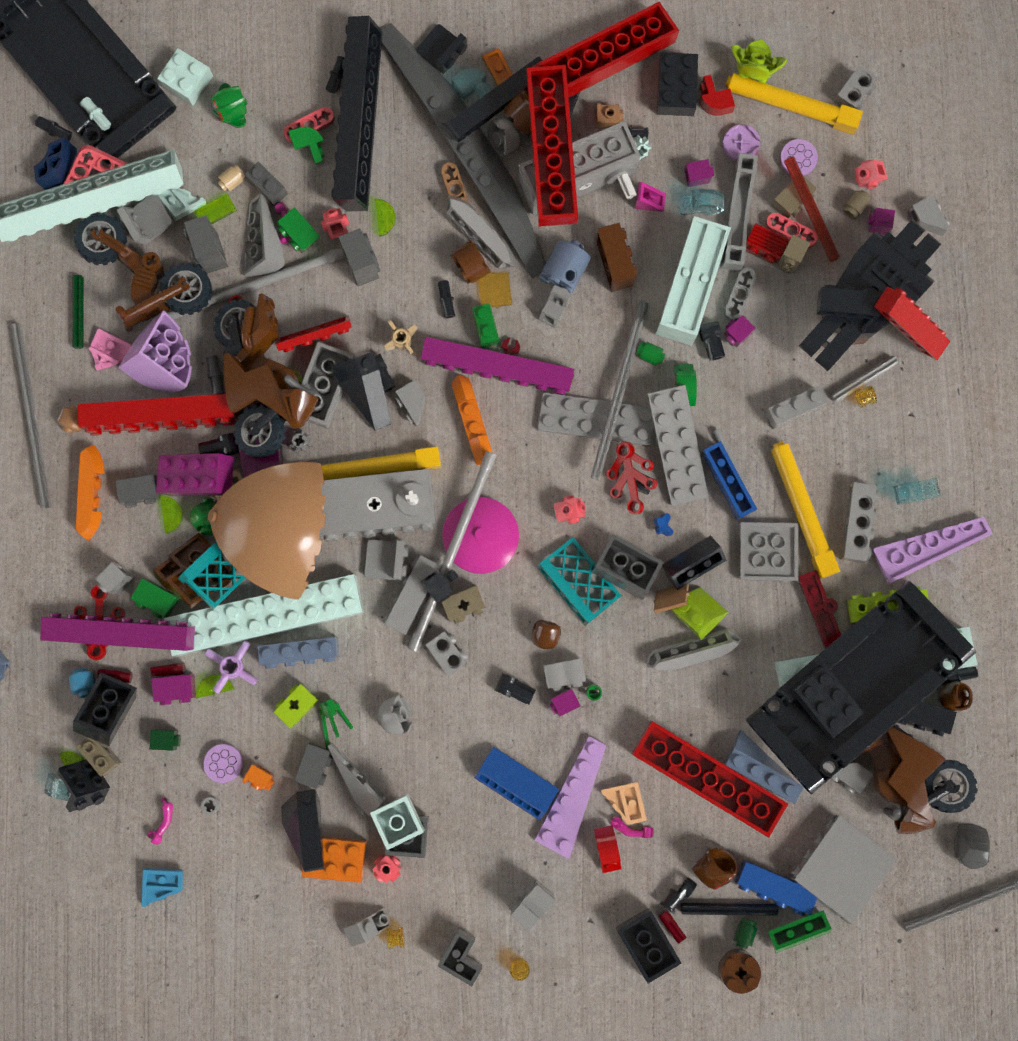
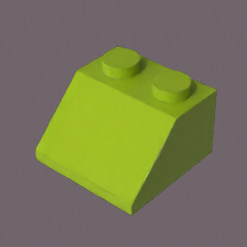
M700 587L689 592L687 605L671 610L684 625L702 640L729 612Z

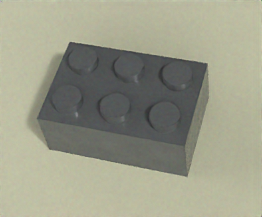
M203 216L184 222L186 229L183 232L186 240L192 246L189 248V251L196 264L201 269H204L207 274L228 267L218 232L208 217Z
M359 228L339 236L358 286L379 279L378 272H381L367 234H362Z
M612 534L592 573L643 600L664 562Z

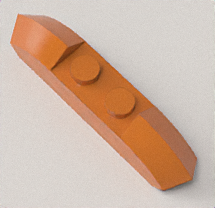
M458 374L451 383L475 463L476 465H481L486 451L492 453L470 379Z
M95 445L85 448L80 453L75 530L87 541L96 533L102 518V512L97 511L101 503L100 497H98V490L101 489L102 485L99 475L104 474L105 470L102 456Z

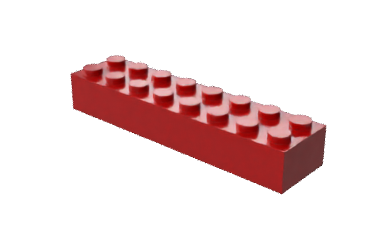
M659 1L532 67L566 65L569 98L674 44L680 30Z
M566 65L527 68V88L538 226L577 224L578 206Z
M226 394L77 404L78 427L86 433H90L91 436H100L102 432H109V434H121V431L139 433L143 429H147L148 432H157L159 428H166V430L170 431L178 430V427L196 429L197 426L204 425L205 428H214L216 424L231 427L235 426L240 415V410L236 413L230 412Z
M653 721L649 722L631 753L636 758L768 838L788 806L787 802Z

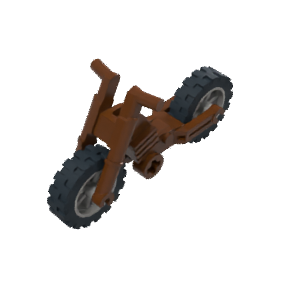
M96 213L91 217L84 218L83 222L80 221L78 223L73 239L75 247L82 258L88 263L92 262L94 265H108V263H114L118 260L134 274L133 280H131V298L135 305L127 310L122 306H117L115 309L120 315L121 320L124 321L123 324L126 331H132L133 326L155 317L162 311H169L171 309L175 313L179 312L180 315H193L194 312L199 313L203 307H207L208 301L212 298L211 293L213 289L207 273L200 266H194L192 263H179L178 266L175 267L174 265L170 267L169 271L164 273V268L156 253L148 252L144 256H140L126 246V233L121 223L116 221V218L113 216L109 217L104 213L102 215ZM89 235L93 237V240L87 241ZM96 244L94 250L90 249L88 246ZM161 278V286L159 288L160 291H158V293L154 295L156 291L155 289L157 288V284L159 283L158 279ZM187 278L193 279L190 283L187 282ZM199 282L200 288L192 287L194 284ZM192 292H199L195 297Z

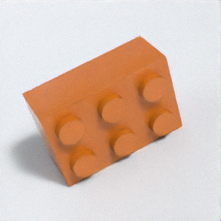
M322 836L324 869L304 872L302 869V877L361 883L364 875L367 840Z

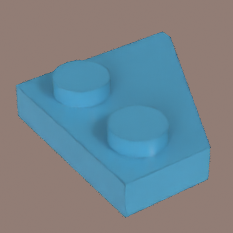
M145 867L142 880V907H146L157 900L160 901L169 895L181 892L183 890L184 870Z

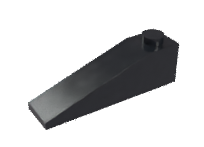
M372 351L331 365L337 384L346 392L350 401L356 405L361 415L374 431L392 424L379 368Z
M316 789L296 792L281 806L282 825L304 872L324 869L321 806Z

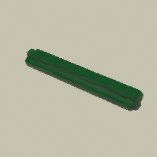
M73 275L72 347L74 349H82L84 347V277L82 275Z

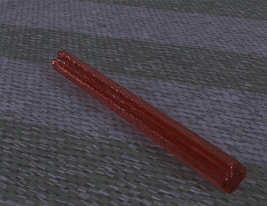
M791 156L785 159L784 163L829 261H836L840 258V255L795 157Z

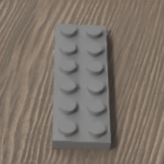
M686 385L647 393L670 505L673 506L708 498Z
M543 392L538 431L601 440L611 402ZM621 403L620 407H618L620 410L617 414L618 416H616L617 421L614 425L615 427H613L614 431L612 436H610L612 437L611 441H628L635 445L650 447L654 427L650 407Z

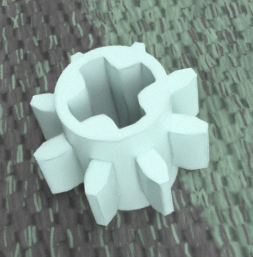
M637 135L633 140L640 153L639 160H641V158L648 156L651 146L648 144L649 140L646 137L641 138Z

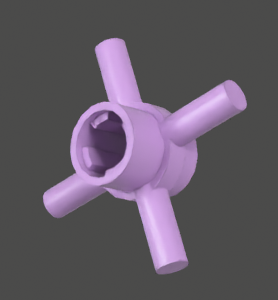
M244 641L235 656H227L225 658L211 649L207 650L205 655L220 664V672L222 674L212 689L214 692L219 694L228 679H235L237 677H241L253 686L257 683V678L243 670V663L241 661L251 644ZM235 662L237 664L235 670L232 673L228 672L227 664Z

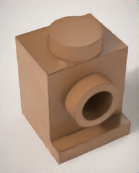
M597 104L596 128H609L623 121V110H619V104Z

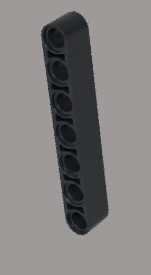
M539 56L459 113L446 124L445 129L457 142H460L504 110L523 89L528 92L527 68L543 61Z

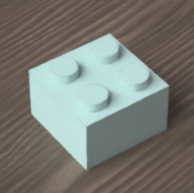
M177 48L157 79L162 88L194 106L212 79L213 74L208 66Z
M408 794L370 813L387 850L425 831Z

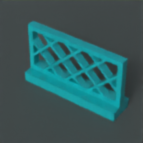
M572 537L540 562L537 568L586 626L622 595L612 583L601 578V586L590 584L591 574H593L591 570L592 568L594 569L596 564L576 539ZM571 543L577 549L576 556L566 555V547ZM554 557H563L562 568L554 567L550 560ZM566 558L576 559L575 569L565 568ZM579 559L586 560L589 563L588 571L578 570ZM564 571L575 572L574 582H567L564 579ZM578 573L588 574L587 584L577 583ZM577 586L587 587L586 597L578 596L576 593ZM590 587L600 589V599L589 598ZM603 589L611 590L615 597L611 600L603 599ZM589 601L599 602V610L594 614L588 608Z
M217 542L206 550L178 578L183 584L186 582L213 610L246 579L243 575H235V567L229 561H221L222 551ZM210 564L218 565V574H208V566ZM222 565H231L232 575L222 574ZM196 577H205V587H198L193 580ZM208 577L218 578L219 587H208ZM222 578H232V587L223 588ZM209 591H219V599L215 603L209 598Z

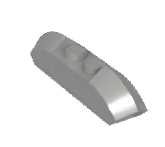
M448 195L446 214L459 228L472 239L474 244L497 268L507 269L515 267L511 249L506 241L498 237L496 231L485 223L483 217L475 212L476 209L471 204L458 197Z
M726 629L708 634L702 640L698 637L655 649L649 654L647 667L658 670H675L715 659L735 649L741 642V639L733 631Z

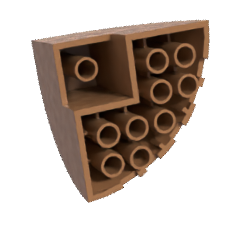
M314 462L286 463L255 472L229 488L208 514V520L211 523L215 540L228 561L251 582L282 597L299 600L309 583L306 580L309 572H314L315 555L319 556L322 540H319L320 528L324 529L325 513H322L324 509V502H326V496L322 495L321 485H324L321 464Z

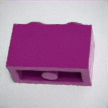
M181 675L152 679L153 702H160V705L172 704L171 700H179V703L191 702V698H196L195 676Z

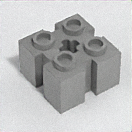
M537 879L534 883L530 881L524 888L522 898L517 896L511 903V916L530 931L540 917L555 902V896Z

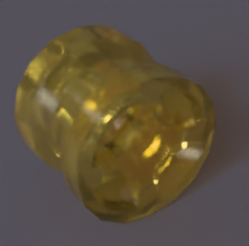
M871 385L867 386L864 390L858 389L855 391L856 400L860 408L866 407L867 404L873 405L877 403L876 393Z
M403 927L397 930L387 929L389 949H393L395 946L405 947Z
M516 958L511 962L510 974L515 980H525L530 973L529 964L523 958Z

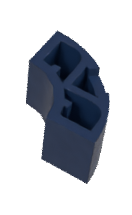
M64 137L49 143L45 157L34 166L35 182L45 190L63 185L77 156V148Z

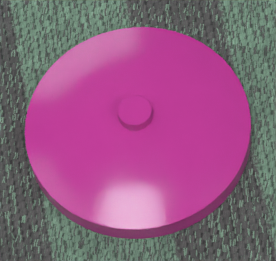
M479 497L453 562L461 569L475 574L491 573L505 566L514 556L519 542L518 525L511 511L497 500ZM467 500L458 504L445 520L442 537L446 552Z

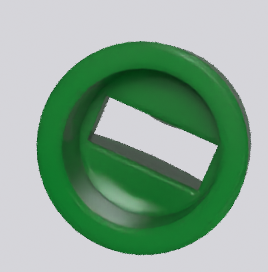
M596 684L590 685L586 691L587 697L592 701L599 700L602 696L601 687ZM589 690H599V692H589Z

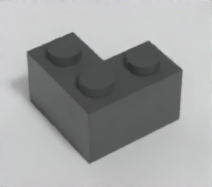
M458 927L439 960L438 967L472 987L482 970V964L467 956L475 942V937Z

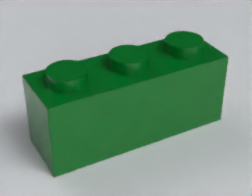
M823 910L768 931V936L775 953H779L829 934L832 928Z

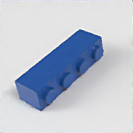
M721 441L703 450L701 455L736 520L756 511L757 507Z
M743 859L735 882L739 884V889L748 893L750 890L757 892L756 896L764 900H768V897L776 900L774 904L786 908L788 905L794 908L793 912L804 916L805 913L808 915L812 914L817 901L814 895L797 882Z

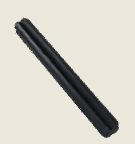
M681 904V913L683 915L777 916L779 912L778 905Z

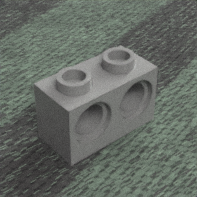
M858 66L834 102L839 106L843 104L860 110L865 103L863 98L866 94L870 96L875 89L874 83L877 77ZM859 81L864 82L866 86H861ZM848 96H853L856 101H851Z
M111 562L96 578L99 582L98 587L103 592L118 595L135 579L127 569L114 562Z
M444 631L427 643L426 646L449 677L467 664L465 659L468 656L462 648L459 650L454 644L457 641L451 633L446 634ZM442 639L448 642V647L444 651L439 650L437 647L438 641ZM452 655H456L459 658V664L454 667L448 662L449 657Z

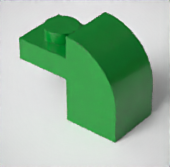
M300 127L289 131L295 151L309 146L315 164L322 162V158L325 157L322 147H318L317 144L324 140L318 131L310 127Z
M693 364L674 365L675 387L686 385L689 405L696 406L697 378Z

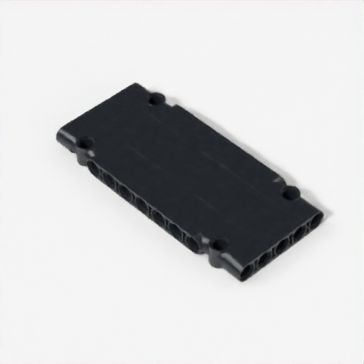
M0 0V28L4 27L0 31V43L90 146L119 158L175 112L176 105L87 0ZM151 89H156L155 92L149 93ZM89 97L98 108L102 109V113L111 123L109 129L102 130L94 120L89 118V114L80 105L82 99ZM98 135L96 140L91 141L93 136ZM103 159L105 164H111L109 160Z
M907 581L895 593L887 597L882 604L869 611L775 692V695L770 697L745 720L799 783L812 795L943 684L951 674L976 654V650L912 582ZM887 603H894L897 609L890 610ZM944 661L952 664L951 670L944 668ZM819 664L826 665L864 712L834 738L828 737L823 733L789 690ZM773 702L777 703L779 710L773 712L769 709L768 705ZM823 764H831L834 769L833 772L826 773L823 769Z

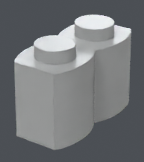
M582 658L543 665L548 689L552 688V691L563 690V686L571 684V688L583 686L582 682L586 681Z

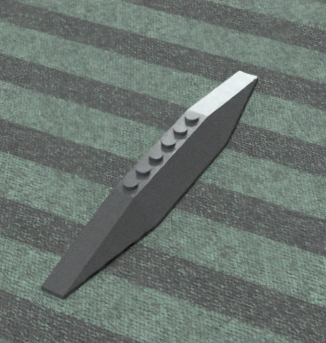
M392 23L381 29L383 31L382 45L470 178L476 192L531 278L539 275L546 261L512 176L481 128H478L460 142H457L445 129L446 124L464 111L467 106L456 89L427 60L417 53L416 48Z

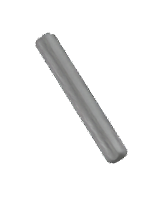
M890 356L831 394L832 399L835 402L840 401L896 366L898 360L895 356Z

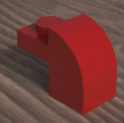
M711 74L704 76L700 84L702 95L699 104L706 113L714 116L733 113L735 103L731 89L716 92Z
M613 825L593 829L602 873L621 870V859Z

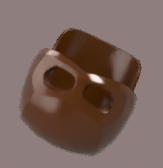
M543 620L537 621L532 629L533 644L547 650L557 646L561 636L560 626Z
M949 682L941 687L939 700L946 709L963 711L971 707L973 694L970 687L965 683Z

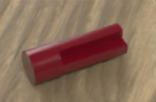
M185 663L150 667L151 677L185 674Z
M98 669L97 678L100 673H103L125 683H131L133 673L128 671Z
M667 909L658 915L678 944L687 938Z

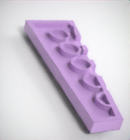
M981 517L872 549V553L887 583L890 584L993 533L985 517Z
M588 736L535 838L536 842L568 859L570 858L606 748L605 744Z

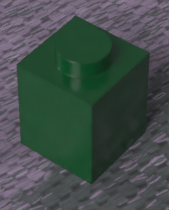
M151 730L149 750L174 751L177 750V746H180L181 735H178V730Z

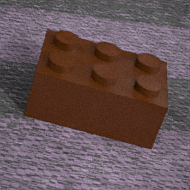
M620 222L598 228L595 239L611 292L632 287L638 274L636 264L631 262V248L625 242V239H627L625 228H621Z

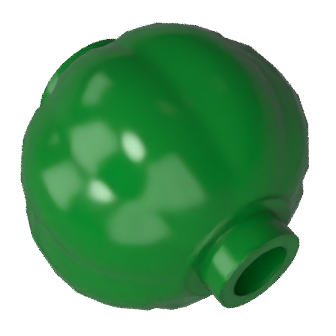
M203 499L202 503L194 506L190 512L191 524L197 531H201L202 535H214L211 523L208 520V514L216 504L214 499Z

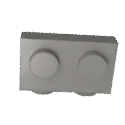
M149 195L133 208L121 206L117 209L120 221L127 227L129 237L134 242L148 244L173 225V219L159 195Z
M369 540L367 543L365 577L403 581V576L406 577L407 565H404L405 557H408L409 546H406V542L397 540V542Z

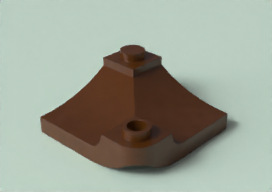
M197 533L171 552L166 561L153 569L154 577L166 589L176 594L191 609L203 599L186 582L183 584L178 578L211 547L200 533ZM210 564L208 566V574H218V565ZM222 565V574L232 575L231 567L229 565ZM196 577L193 580L198 587H205V577ZM208 577V587H219L218 578ZM223 578L222 587L227 586L232 581V578Z

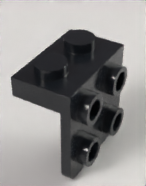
M437 24L417 47L416 51L444 74L454 65L455 60L466 51L467 38L461 33L456 37L441 24Z
M87 759L59 767L57 771L71 793L65 806L69 812L80 811L94 804L99 805L105 800L110 786L104 776L101 777Z

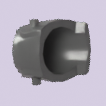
M974 824L958 825L954 841V857L958 859L960 864L970 869L983 868L989 862L990 842L985 828Z

